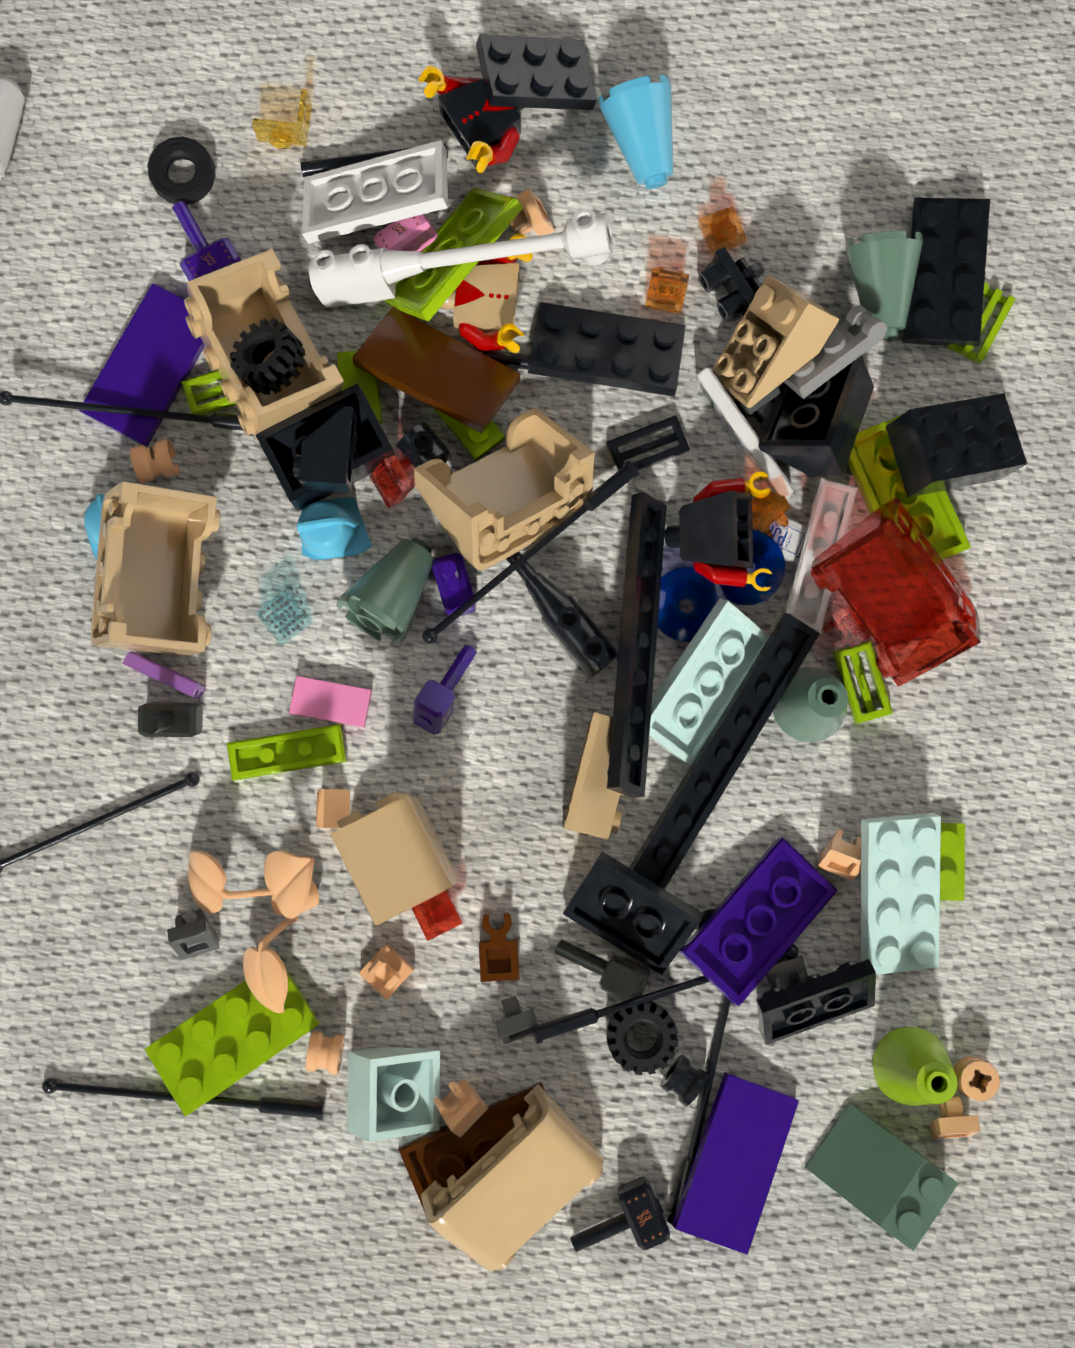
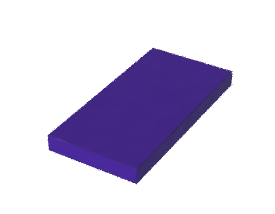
M152 283L85 398V403L168 411L183 386L181 381L187 379L205 348L201 337L195 339L187 325L186 317L189 314L185 307L184 299ZM79 410L87 417L145 447H148L164 419Z
M779 837L679 952L727 999L739 1007L838 890L783 837Z
M724 1072L672 1223L676 1230L748 1255L799 1103L798 1099Z

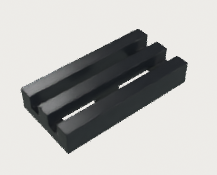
M676 415L606 443L617 470L623 467V461L674 441H678L679 445L633 462V464L640 471L690 450ZM670 427L673 429L674 433L623 453H620L618 447Z

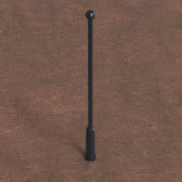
M7 390L0 392V404L4 406L12 403L211 423L214 428L243 430L238 416L235 414L215 412L213 415L208 416L12 395Z
M626 461L620 470L583 499V505L437 626L433 629H426L422 634L423 641L427 644L436 642L440 632L587 511H594L631 479L637 478L640 475L637 467L631 461Z
M189 772L183 780L0 860V873L4 867L183 787H195L199 784L200 777L195 772Z
M792 944L781 958L787 957L792 959L797 957L799 954L798 947ZM703 975L602 1009L595 1010L591 1007L539 1025L535 1023L531 1025L533 1038L536 1044L543 1043V1040L595 1024L600 1017L710 981Z
M725 996L708 1065V1080L703 1088L688 1156L683 1158L671 1214L668 1215L667 1222L670 1224L673 1223L698 1150L731 1001Z
M47 1078L42 1083V1090L47 1094H52L57 1090L175 1101L170 1092L60 1083L54 1078ZM215 1097L206 1104L255 1108L264 1114L308 1117L323 1121L326 1101L319 1100V1102L270 1097H262L260 1100Z

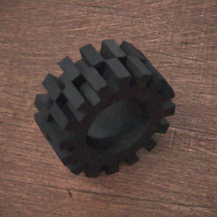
M271 318L269 323L267 319L260 320L259 327L255 323L249 325L251 331L248 334L244 330L239 335L243 339L241 342H234L232 347L237 352L230 353V359L233 361L230 365L235 371L234 373L255 392L270 395L271 390L275 394L280 392L281 384L286 388L292 384L289 378L291 376L295 378L299 376L300 372L296 368L304 366L305 361L301 357L306 355L305 350L302 348V342L281 321L279 323L276 319ZM273 351L271 356L263 362L264 358Z
M649 1001L613 1013V1017L607 1025L606 1039L608 1048L617 1064L619 1063L628 1072L630 1070L634 1071L636 1075H642V1072H648L651 1075L656 1073V1069L661 1067L663 1070L668 1066L666 1062L669 1059L673 1060L675 1056L674 1050L675 1047H678L679 1040L677 1038V1027L671 1016L662 1006ZM637 1022H648L656 1029V1042L647 1051H636L627 1042V1032Z

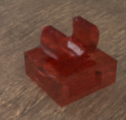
M396 455L383 459L369 476L388 508L400 503L416 487L415 477L409 479L405 472L411 463L407 459L399 461Z
M855 603L832 614L834 620L826 623L822 628L824 632L833 628L841 630L842 639L832 645L834 649L843 648L848 644L852 648L873 636Z
M448 889L412 907L427 941L464 923Z

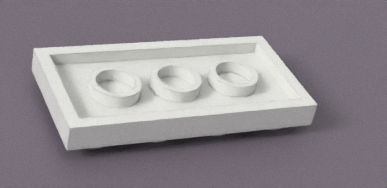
M435 141L304 177L302 235L308 244L448 208L447 150L443 141Z

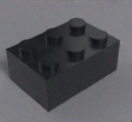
M1005 393L909 409L885 427L907 498L1001 480L1028 464Z

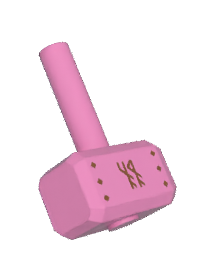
M422 214L387 224L376 232L373 240L378 248L384 247L387 250L420 252L434 242L438 234L428 217Z

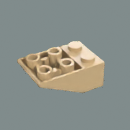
M767 275L763 284L755 293L754 299L743 318L737 324L722 354L717 358L712 372L727 391L746 407L751 408L818 355L840 319L799 290Z

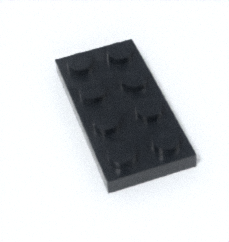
M914 197L911 239H915V232H920L923 234V245L906 327L903 329L902 343L979 346L990 199Z
M540 302L529 358L528 373L675 397L686 325Z

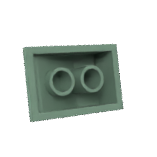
M850 1102L846 1105L805 1166L806 1169L912 1251L915 1250L959 1184L946 1172Z

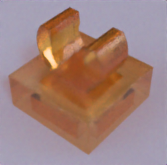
M733 206L702 217L698 221V226L711 256H714V253L724 246L729 250L746 243V235Z
M664 267L653 268L645 307L681 314L689 274H685L680 270L678 272L664 270Z
M771 491L765 498L755 497L752 499L753 528L761 536L768 539L773 538L769 526L774 521L783 527L789 525L785 513L791 507L785 496Z

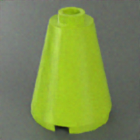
M903 1027L890 1031L879 1041L873 1054V1072L878 1087L888 1098L906 1106H921L945 1103L954 1096L958 1084L957 1077L945 1046L934 1034L920 1027Z

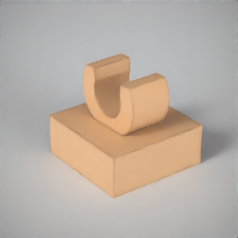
M530 189L516 196L523 209L510 223L514 232L517 231L518 233L525 234L533 230L538 235H546L555 231L540 198Z
M839 829L821 852L817 868L853 881L861 872V837L857 836L853 844L842 840L843 830Z
M386 943L359 974L387 1000L414 971V968Z
M462 1079L459 1083L450 1082L448 1086L451 1091L443 1100L438 1097L433 1100L449 1129L460 1138L488 1109L474 1087L465 1079Z
M952 1097L949 1101L939 1104L941 1118H937L930 1123L932 1140L971 1137L981 1132L978 1115L963 1116V1106L960 1097Z

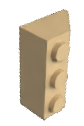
M593 712L590 717L562 828L609 840L610 832L618 833L623 812L616 809L620 795H626L607 789V771L609 767L613 718Z

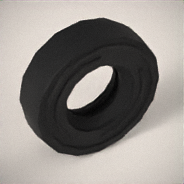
M183 136L169 138L159 143L152 151L147 164L149 180L155 191L167 202L173 204L184 201L188 205L203 199L212 189L216 177L214 162L207 149L196 140ZM181 159L189 160L195 165L193 178L181 184L170 180L168 171L172 163Z

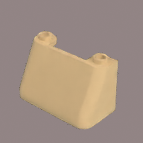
M535 407L515 417L509 423L505 447L452 474L450 467L441 459L430 460L414 468L415 485L463 557L477 570H485L542 539L583 505V499L591 494L593 490L595 453Z
M539 1084L524 1097L525 1101L529 1104L524 1117L522 1118L517 1113L512 1118L515 1127L458 1180L453 1175L447 1179V1188H442L435 1180L421 1194L426 1221L438 1234L488 1271L502 1270L507 1267L513 1260L515 1253L585 1186L595 1183L603 1172L604 1158L600 1150Z

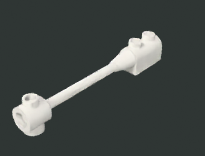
M582 209L573 218L567 219L563 231L559 233L429 253L387 250L384 247L369 249L364 244L356 245L349 253L334 255L329 250H322L310 260L309 277L314 293L325 308L395 298L396 282L430 268L565 248L573 259L582 258L588 265H599L605 262L610 254L613 253L612 227L608 213L595 214L590 209Z

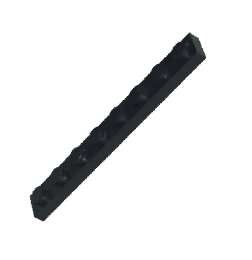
M644 491L633 494L631 497L610 756L607 771V789L631 798L645 797L667 510L665 504Z
M789 613L782 615L631 863L630 869L661 888H666L820 635L819 632Z

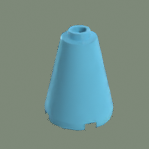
M659 75L661 82L651 83L650 76L626 81L610 88V97L608 99L601 95L598 101L606 122L637 184L646 185L647 190L666 185L668 183L667 178L673 175L672 86L670 78L666 75Z

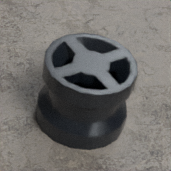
M680 1055L663 1076L660 1087L666 1092L673 1091L678 1095L679 1102L686 1107L702 1091L709 1075L702 1069H694L690 1065V1060L686 1056Z

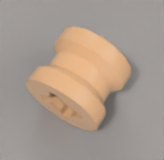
M312 1031L306 1056V1071L315 1072L317 1069H327L329 1074L338 1075L342 1063L345 1036L336 1034L333 1037H327L320 1031Z
M974 1056L960 1059L953 1068L958 1082L957 1089L969 1098L977 1101H986L997 1093L1000 1085L999 1074L988 1062ZM981 1076H984V1077L981 1079V1082L979 1083L980 1086H978V1083H977V1082L979 1081V1078H980Z

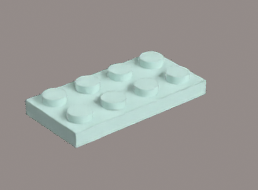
M724 599L718 600L652 699L649 737L689 767L770 637L729 601Z
M935 813L861 819V961L869 959L876 975L939 967L941 816Z

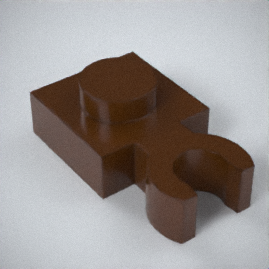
M504 912L505 923L501 928L491 926L489 913H485L483 916L482 925L485 932L489 934L490 940L478 942L480 982L520 980L518 939L506 940V933H508L512 925V918L509 912Z

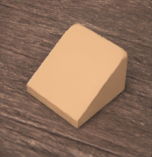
M318 789L316 826L318 828H339L337 821L350 815V790Z

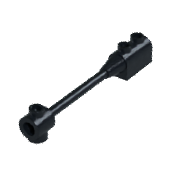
M422 422L410 429L397 444L398 449L414 468L433 459H441L447 464L450 455L449 449L426 422ZM517 552L506 558V560L511 565L522 554ZM528 561L515 570L525 581V586L543 617L541 623L589 680L617 658V649L571 595L568 596L540 572L537 573Z

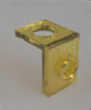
M301 89L297 123L253 118L252 127L259 142H268L271 146L278 149H289L291 145L307 147L312 103L308 89Z

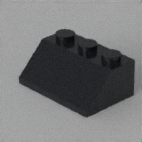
M858 357L804 399L783 382L779 390L781 393L777 395L758 444L760 451L806 475L843 476L874 389L863 357Z
M358 383L255 435L290 503L297 512L306 508L309 504L320 501L335 493L305 490L298 481L299 478L294 477L293 463L295 454H301L302 441L344 406L353 407L357 415L352 484L397 461L394 450Z

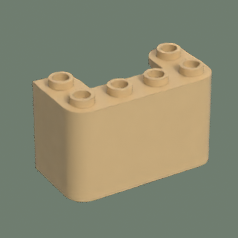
M273 249L188 281V298L184 299V304L189 314L186 317V322L195 339L201 337L206 347L203 349V354L212 371L218 369L224 380L220 382L227 401L229 403L235 402L241 412L237 416L244 433L247 436L253 434L255 438L256 434L341 392L344 382L336 365L333 364L328 367L326 357L319 356L289 300L287 285H283L280 278L275 276V271L281 269V264ZM272 318L276 319L279 323L281 321L302 342V348L305 350L306 356L301 357L305 361L304 366L296 368L300 372L297 378L294 376L289 378V381L292 383L286 388L281 384L280 392L275 394L271 390L270 395H264L262 392H255L234 373L235 371L230 365L233 362L230 359V353L237 352L232 346L235 341L241 342L243 340L239 336L243 330L248 334L251 331L249 325L255 323L259 327L260 320L267 319L270 323ZM273 351L264 358L263 362L271 356Z
M124 481L105 494L100 517L91 622V643L93 646L182 656L205 652V646H208L211 640L212 628L210 623H206L204 615L196 614L201 608L203 598L202 590L198 589L199 574L203 573L205 567V553L201 552L202 541L207 539L212 531L216 532L220 524V510L216 509L217 497Z
M394 792L376 801L375 805L378 809L376 811L369 812L363 816L360 811H357L337 821L340 829L330 833L375 926L442 893L459 881L419 797L405 793L402 794L401 792Z

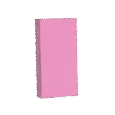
M296 676L289 714L365 728L372 690Z

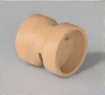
M168 438L157 441L151 447L139 445L130 448L132 466L141 484L153 482L157 476L161 475L167 478L179 475V466H173L171 458L176 457V454Z

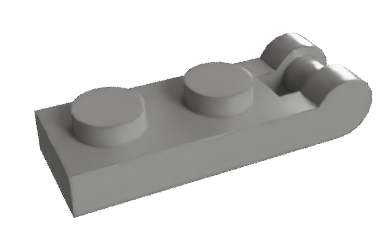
M863 306L853 307L847 314L846 320L832 331L819 354L786 379L784 383L800 397L806 398L881 341L886 335L887 325L879 318L872 317L870 311Z

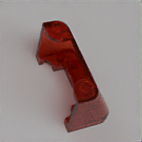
M896 497L880 506L812 561L810 573L816 585L822 590L827 588L830 592L837 590L840 592L878 644L879 656L875 661L880 672L886 678L891 676L898 687L981 643L979 615L973 602L907 508Z

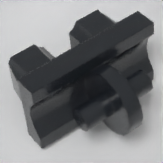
M724 246L714 253L712 262L700 271L698 281L707 293L724 285L729 294L718 300L716 307L723 320L728 322L742 315L744 316L754 299L755 293L761 287L758 278L765 269L759 262L749 266L744 257L734 262Z

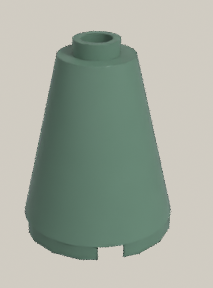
M897 230L862 235V243L855 245L853 238L846 241V251L860 306L870 311L872 317L879 318L887 325V332L883 339L898 337V330H903L906 327L923 245V234L920 232H915V239L907 238V231Z
M412 538V540L403 539L340 596L337 601V608L340 610L345 606L348 610L345 618L375 639L380 641V633L393 639L389 645L401 646L407 636L434 559L430 554L431 548L417 538Z
M816 667L799 668L773 710L774 719L786 734L796 740L817 742L827 739L844 722L847 713L848 694L844 685L831 673Z

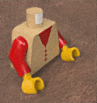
M517 233L510 240L526 238V236ZM533 253L479 261L440 307V309L454 310V328L459 330L460 335L478 350L490 351L507 348L512 353L519 352L520 346L513 339L517 336H524V333L514 325L520 277L519 264L515 262L517 258L523 262H529L533 258Z

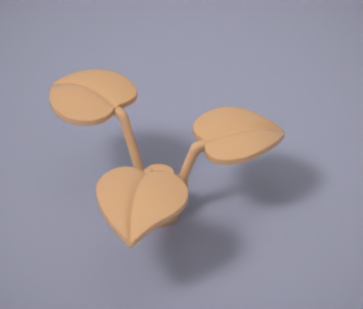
M198 850L190 852L188 863L189 886L196 904L203 911L209 914L219 912L223 905V898L237 899L272 895L271 904L273 910L279 916H285V919L259 942L258 948H247L243 958L245 980L255 998L266 1008L276 1013L285 1012L284 1003L288 992L287 971L279 955L275 951L268 949V945L291 923L297 922L298 916L302 912L318 905L319 892L312 881L315 858L296 855L284 850L271 852L266 857L264 865V878L268 888L228 891L224 889L226 874L221 864L206 852Z

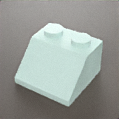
M376 1047L348 1051L347 1132L368 1142L439 1130L440 1111L433 1100L436 1097L440 1098V1050Z

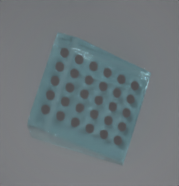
M286 590L279 593L255 613L282 646L312 623Z

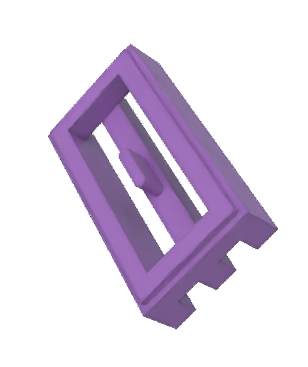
M133 651L128 652L122 663L199 700L206 689L205 685Z

